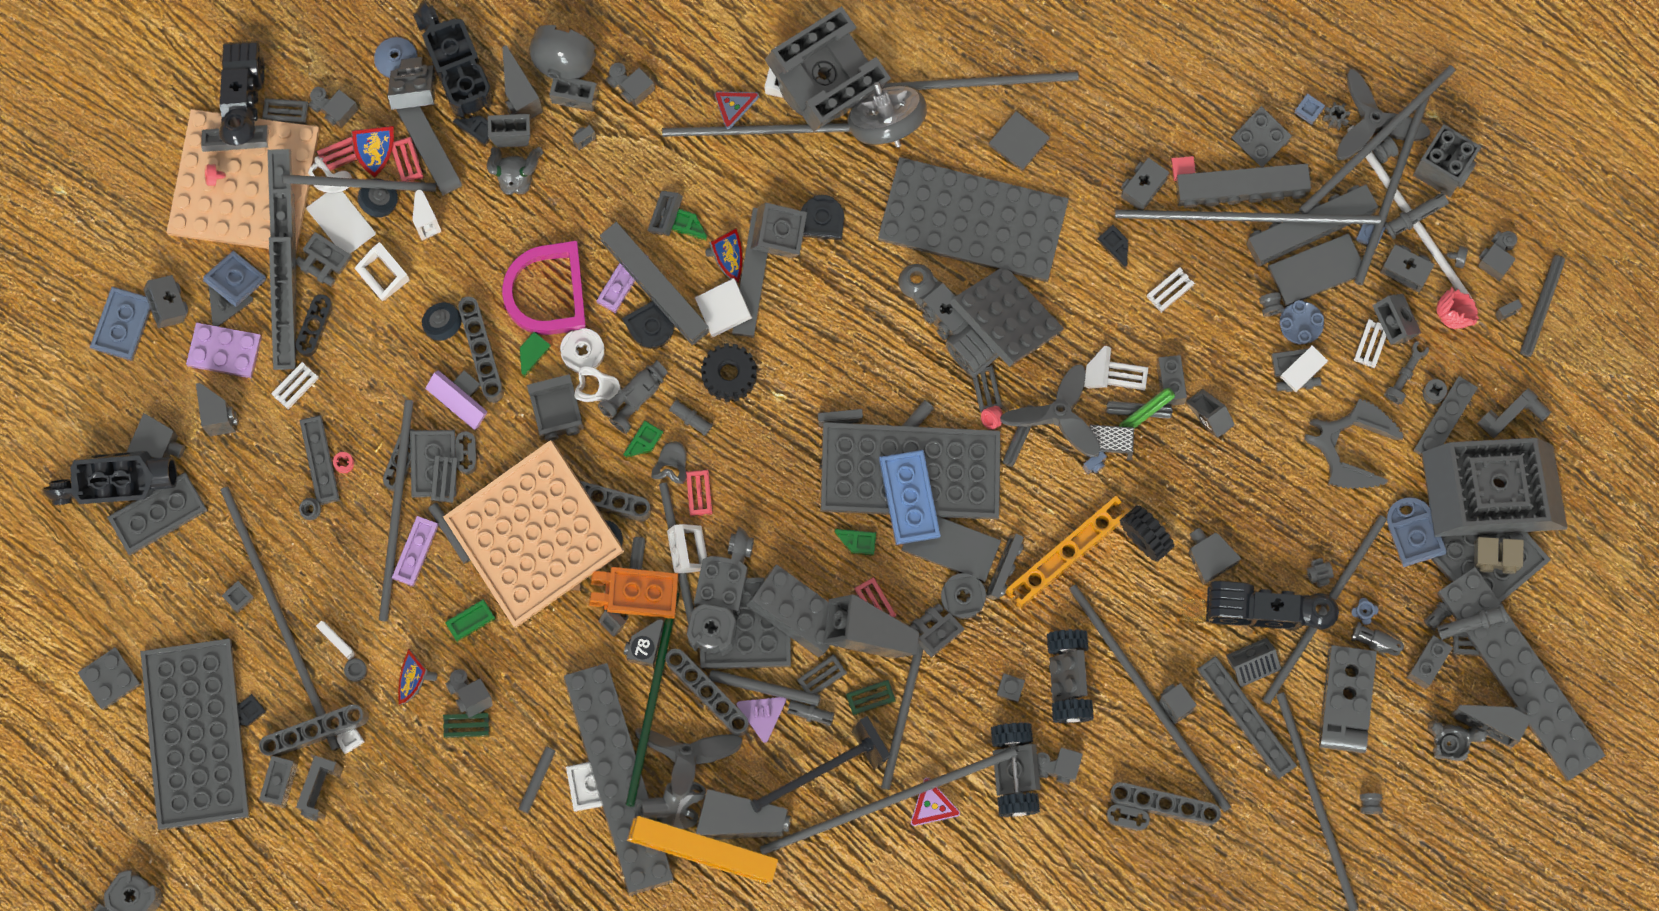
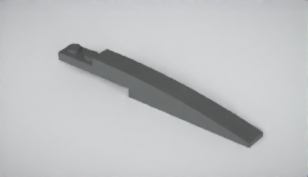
M291 149L267 150L273 370L296 369L295 199L292 192V184L282 183L283 174L292 175Z

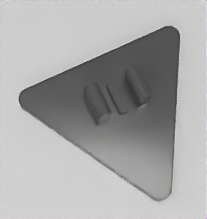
M209 286L212 325L219 327L253 302L252 296H248L235 307Z

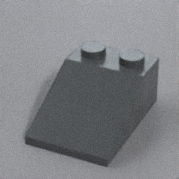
M507 45L502 48L505 94L508 100L505 102L508 108L507 111L510 115L530 114V119L543 113L539 97Z
M1459 705L1450 715L1472 728L1485 730L1489 737L1509 748L1520 742L1532 719L1527 716L1528 713L1519 707Z

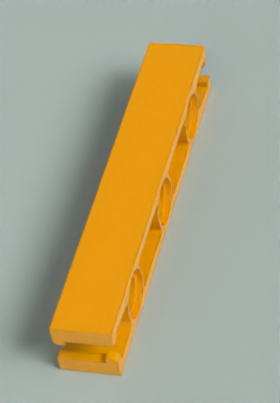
M1117 496L1106 503L1006 589V594L1011 599L1014 597L1013 592L1021 586H1024L1029 591L1022 600L1019 597L1016 599V605L1020 610L1120 525V519L1130 511L1127 507L1121 511V515L1116 519H1112L1107 513L1113 506L1117 507L1121 503ZM1099 519L1105 520L1108 526L1101 529L1097 527L1096 521ZM1071 548L1074 551V555L1066 557L1063 555L1062 550ZM1035 576L1040 579L1041 583L1038 586H1032L1028 579Z
M641 816L633 819L627 839L629 842L765 884L773 881L778 859Z

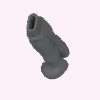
M655 361L651 366L647 365L624 388L618 390V394L610 400H602L598 404V408L603 415L610 418L609 421L614 427L627 434L631 429L630 422L628 421L630 416L635 411H638L641 405L655 394L660 384L664 382L663 378L668 374V371L659 361ZM623 402H625L626 405L619 412H617V409L621 406Z

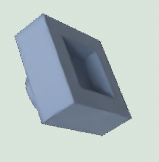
M1307 94L1294 113L1312 125L1324 110L1325 105Z
M1363 224L1356 241L1368 245L1375 224ZM1383 227V230H1382V232H1381L1379 241H1380V239H1381V237H1382V234H1383V232H1384V230H1385L1386 227Z
M1100 452L1098 457H1091L1086 461L1082 469L1088 475L1093 471L1096 474L1105 466L1104 462L1107 456Z

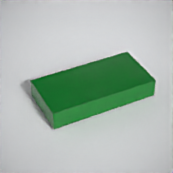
M484 599L445 623L456 642H459L495 620V617Z

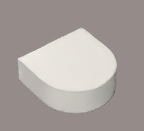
M356 729L337 735V742L344 754L365 743Z

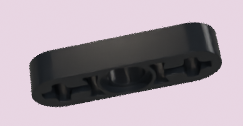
M326 295L315 296L310 304L296 341V349L302 356H312L320 343L333 308L332 302ZM323 301H325L327 307H323L321 309L320 315L324 316L323 318H321L318 316L319 307L317 306V304H321ZM313 320L320 322V328L316 331L308 329L309 323ZM305 333L309 334L310 336H313L309 340V343L312 347L307 348L306 351H304V348L301 346L302 343L306 344L308 341V336L305 335Z

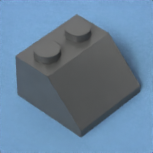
M196 383L202 428L210 437L236 432L235 425H238L239 422L237 412H234L233 407H230L223 398L203 384Z

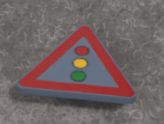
M757 92L715 93L726 129H731L759 98Z

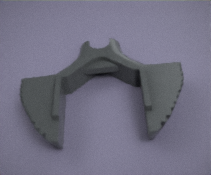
M1359 398L1357 404L1347 416L1334 421L1310 420L1309 424L1317 427L1321 435L1314 437L1305 434L1304 439L1307 443L1320 449L1329 464L1328 486L1354 489V487H1378L1380 484L1384 485L1387 483V479L1374 475V473L1339 462L1340 458L1335 450L1340 432L1350 428L1352 425L1393 440L1403 439V433L1399 432L1400 428L1396 427L1397 424L1392 422L1393 420L1389 419L1374 404H1370V402L1365 400L1362 401Z

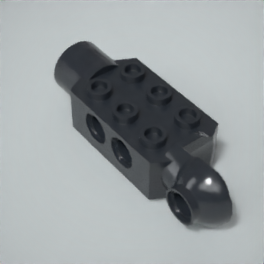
M147 451L85 455L73 461L70 468L71 481L70 479L51 481L49 486L42 488V491L47 498L52 500V505L72 503V498H75L79 504L143 500L151 496L154 490L175 488L177 484V468L173 457L151 458Z

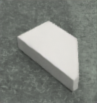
M1104 346L1087 364L1084 387L1088 389L1107 387L1111 355L1110 347Z

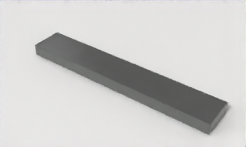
M753 208L740 283V291L752 318L733 327L732 335L751 338L755 336L768 257L766 252L751 249L758 208Z
M1215 656L1197 669L1199 674L1275 777L1279 780L1297 767L1218 658Z

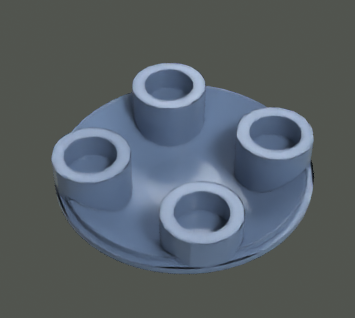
M1298 300L1287 306L1284 312H1282L1279 323L1280 329L1284 337L1295 344H1308L1315 341L1322 333L1324 317L1315 305Z

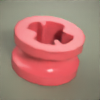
M339 452L334 456L333 465L338 472L344 474L353 469L354 460L349 453ZM341 458H343L344 460L349 459V461H347V467H344L343 465L340 467L338 466V464H341L339 462Z

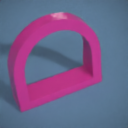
M577 241L530 249L516 258L507 270L502 287L504 306L510 318L522 329L539 335H552L574 332L585 328ZM569 258L575 316L550 321H539L524 315L516 306L512 293L515 280L520 272L534 262Z

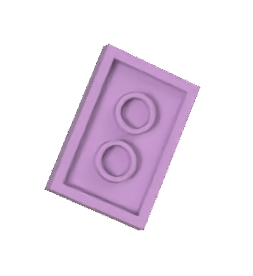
M196 323L186 365L192 368L252 379L262 336L255 333Z

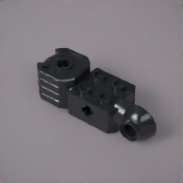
M423 0L418 6L417 12L413 13L419 31H425L422 35L425 46L442 83L453 114L465 118L466 113H475L484 106L489 109L493 102L491 87L480 65L479 58L463 20L452 19L440 23L433 5L427 6L426 1Z
M259 41L227 42L223 44L220 87L221 126L219 135L221 140L229 145L245 144L251 140L255 133L254 123L258 120L255 104H258V92L254 90H262L264 88L265 76L264 58L260 57Z
M1212 581L1207 590L1206 621L1212 624L1297 630L1302 626H1311L1321 630L1333 626L1339 616L1337 602L1330 595L1324 593L1295 595L1293 591H1281V594L1272 593V590L1259 589L1258 592L1254 593V585L1231 581ZM1316 606H1324L1327 610V614H1318L1316 611Z

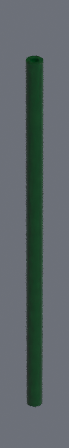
M677 592V597H676V609H677V604H678V599H679V593H678V592ZM665 618L625 804L629 807H634L665 658L674 623L672 618Z

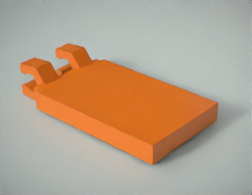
M611 567L610 571L607 572L594 571L591 576V585H606L605 593L591 592L589 606H604V610L612 613L674 619L678 573Z

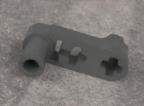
M1528 388L1500 417L1490 410L1477 424L1494 439L1524 408H1528L1541 422L1552 411L1537 399L1538 396Z

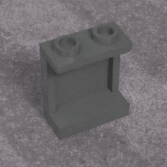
M570 374L527 385L541 440L553 441L558 439V436L564 434L573 436L579 434L580 430L584 429L577 399L574 396L575 391Z
M314 756L296 808L301 811L300 815L304 816V818L317 822L318 818L325 819L326 815L314 808L327 773L338 777L341 776L343 768L336 762Z

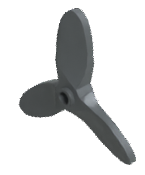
M1350 69L1347 74V84L1361 116V121L1344 136L1336 150L1338 160H1346L1353 157L1369 142L1374 133L1380 132L1398 115L1396 113H1383L1378 109L1368 85L1362 76L1353 69ZM1407 117L1388 136L1405 141L1413 118ZM1422 122L1414 141H1422L1430 135L1429 128Z
M1081 364L1073 366L1066 373L1058 388L1056 401L1052 404L1019 408L1008 411L1000 417V422L1008 426L1026 427L1054 424L1059 426L1064 437L1084 455L1098 457L1100 453L1099 441L1084 420L1072 412L1081 397L1086 373Z
M636 728V737L640 739L642 728ZM651 730L648 740L649 747L665 754L675 762L672 771L671 789L673 796L678 800L685 798L691 791L695 778L696 764L710 763L730 756L737 752L742 745V738L733 734L702 738L688 744L678 743Z

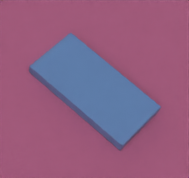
M919 450L879 457L895 544L899 545L940 538L924 451Z

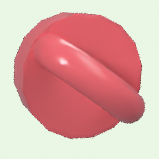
M207 164L205 166V183L207 186H216V179L226 177V173L216 171L215 164Z
M996 405L984 409L981 413L983 425L990 430L1000 427L1002 424L1000 422V417L1003 415L1002 410Z

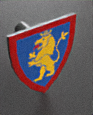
M393 126L351 130L354 154L363 169L374 178L382 171L390 158L394 140Z
M737 228L709 242L711 248H707L705 253L707 257L714 256L721 271L729 279H735L739 283L743 257Z
M411 649L407 651L400 672L398 686L399 705L409 702L415 695H418L424 680L436 681L437 673L428 671Z

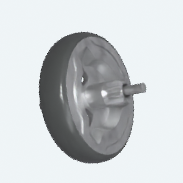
M875 82L876 93L851 109L848 116L849 129L852 135L862 143L878 145L894 142L898 148L901 146L899 139L914 132L925 120L927 115L926 101L923 95L912 87L891 86L881 89L879 82Z

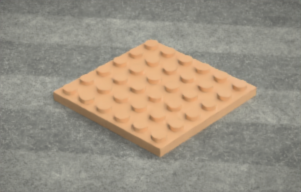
M191 109L166 233L170 236L269 249L270 209L267 150L291 149L292 175L309 176L308 171L314 164L320 132L319 127L258 119L255 121L254 126H268L267 148L203 152L201 148L202 130L220 128L221 113ZM207 164H215L216 171L226 173L225 178L216 179V186H207L205 183V166ZM292 184V192L295 199L296 253L309 191V185Z
M552 440L443 516L511 624L516 628L592 575L594 571L599 570L625 551Z

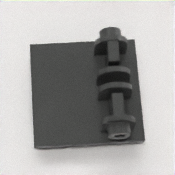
M1261 106L1233 135L1232 139L1261 167H1264L1282 147H1285L1290 142L1289 139L1292 135Z

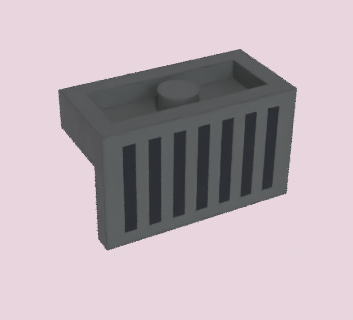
M1268 638L1226 655L1228 663L1235 671L1240 688L1281 670L1276 649Z

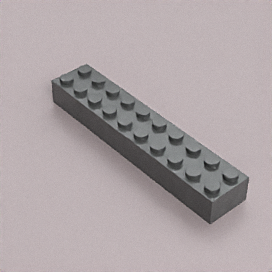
M608 663L564 675L566 690L628 895H635L673 883V876L665 852L627 841L632 821L637 817L635 806L629 807L625 805L636 755ZM642 775L636 801L649 799Z

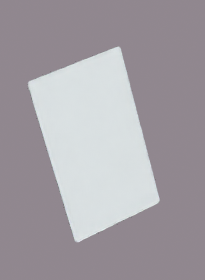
M342 191L335 193L327 192L306 208L332 242L349 254L376 235V232Z

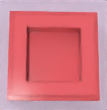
M1194 156L1171 159L1174 181H1176L1177 175L1196 173Z

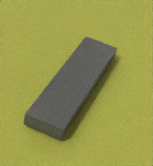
M322 416L299 420L316 500L319 501L320 505L340 501Z

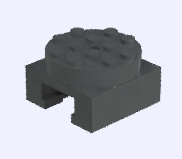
M842 6L772 49L765 58V62L778 79L779 89L783 98L794 111L804 117L813 132L833 119L843 116L855 105L876 93L875 82H879L882 89L891 79L878 58L875 57L868 61L849 33L853 32L857 27ZM818 73H823L826 76V80L820 77L817 79Z

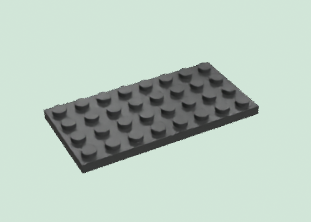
M899 157L878 241L999 270L1004 267L1013 274L1048 282L1069 198Z
M823 422L820 512L890 515L879 457L923 450L937 517L998 520L1000 431Z
M223 639L140 651L158 830L250 818L232 640Z

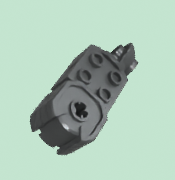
M918 263L910 264L901 271L898 279L901 291L917 303V307L922 310V316L930 325L933 323L938 328V335L944 341L946 340L947 351L969 376L974 378L999 357L950 304L955 295L944 283L934 277L928 267ZM913 276H920L922 282L913 283L911 278Z
M738 527L737 533H732L730 537L728 554L732 555L731 559L710 556L702 561L694 599L695 608L691 612L687 630V638L694 651L699 647L706 653L720 651L721 656H724L733 649L737 629L735 615H740L748 569L744 562L745 557H751L754 538L749 537L748 533L741 527ZM715 627L717 631L713 630V634H709L708 628Z
M133 870L122 871L117 874L104 893L105 906L99 903L94 911H157L162 903V892L155 885L152 886L144 879L138 877L139 875ZM133 894L136 897L134 901L130 900Z

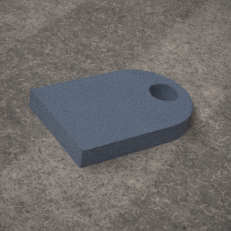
M1403 498L1390 507L1387 514V525L1403 567L1446 554L1442 538L1434 537L1430 508L1425 502L1416 498ZM1403 506H1409L1412 508V512L1405 515L1400 512V509Z

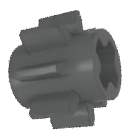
M1334 102L1331 109L1329 107L1325 108L1324 112L1327 115L1323 117L1322 121H1327L1328 129L1333 127L1339 131L1342 124L1344 126L1348 125L1349 121L1346 118L1350 116V112H1346L1344 109L1345 104L1340 106Z
M1322 558L1312 560L1310 562L1311 567H1307V575L1311 584L1317 582L1318 587L1328 585L1330 583L1329 579L1334 577L1330 562L1323 563Z

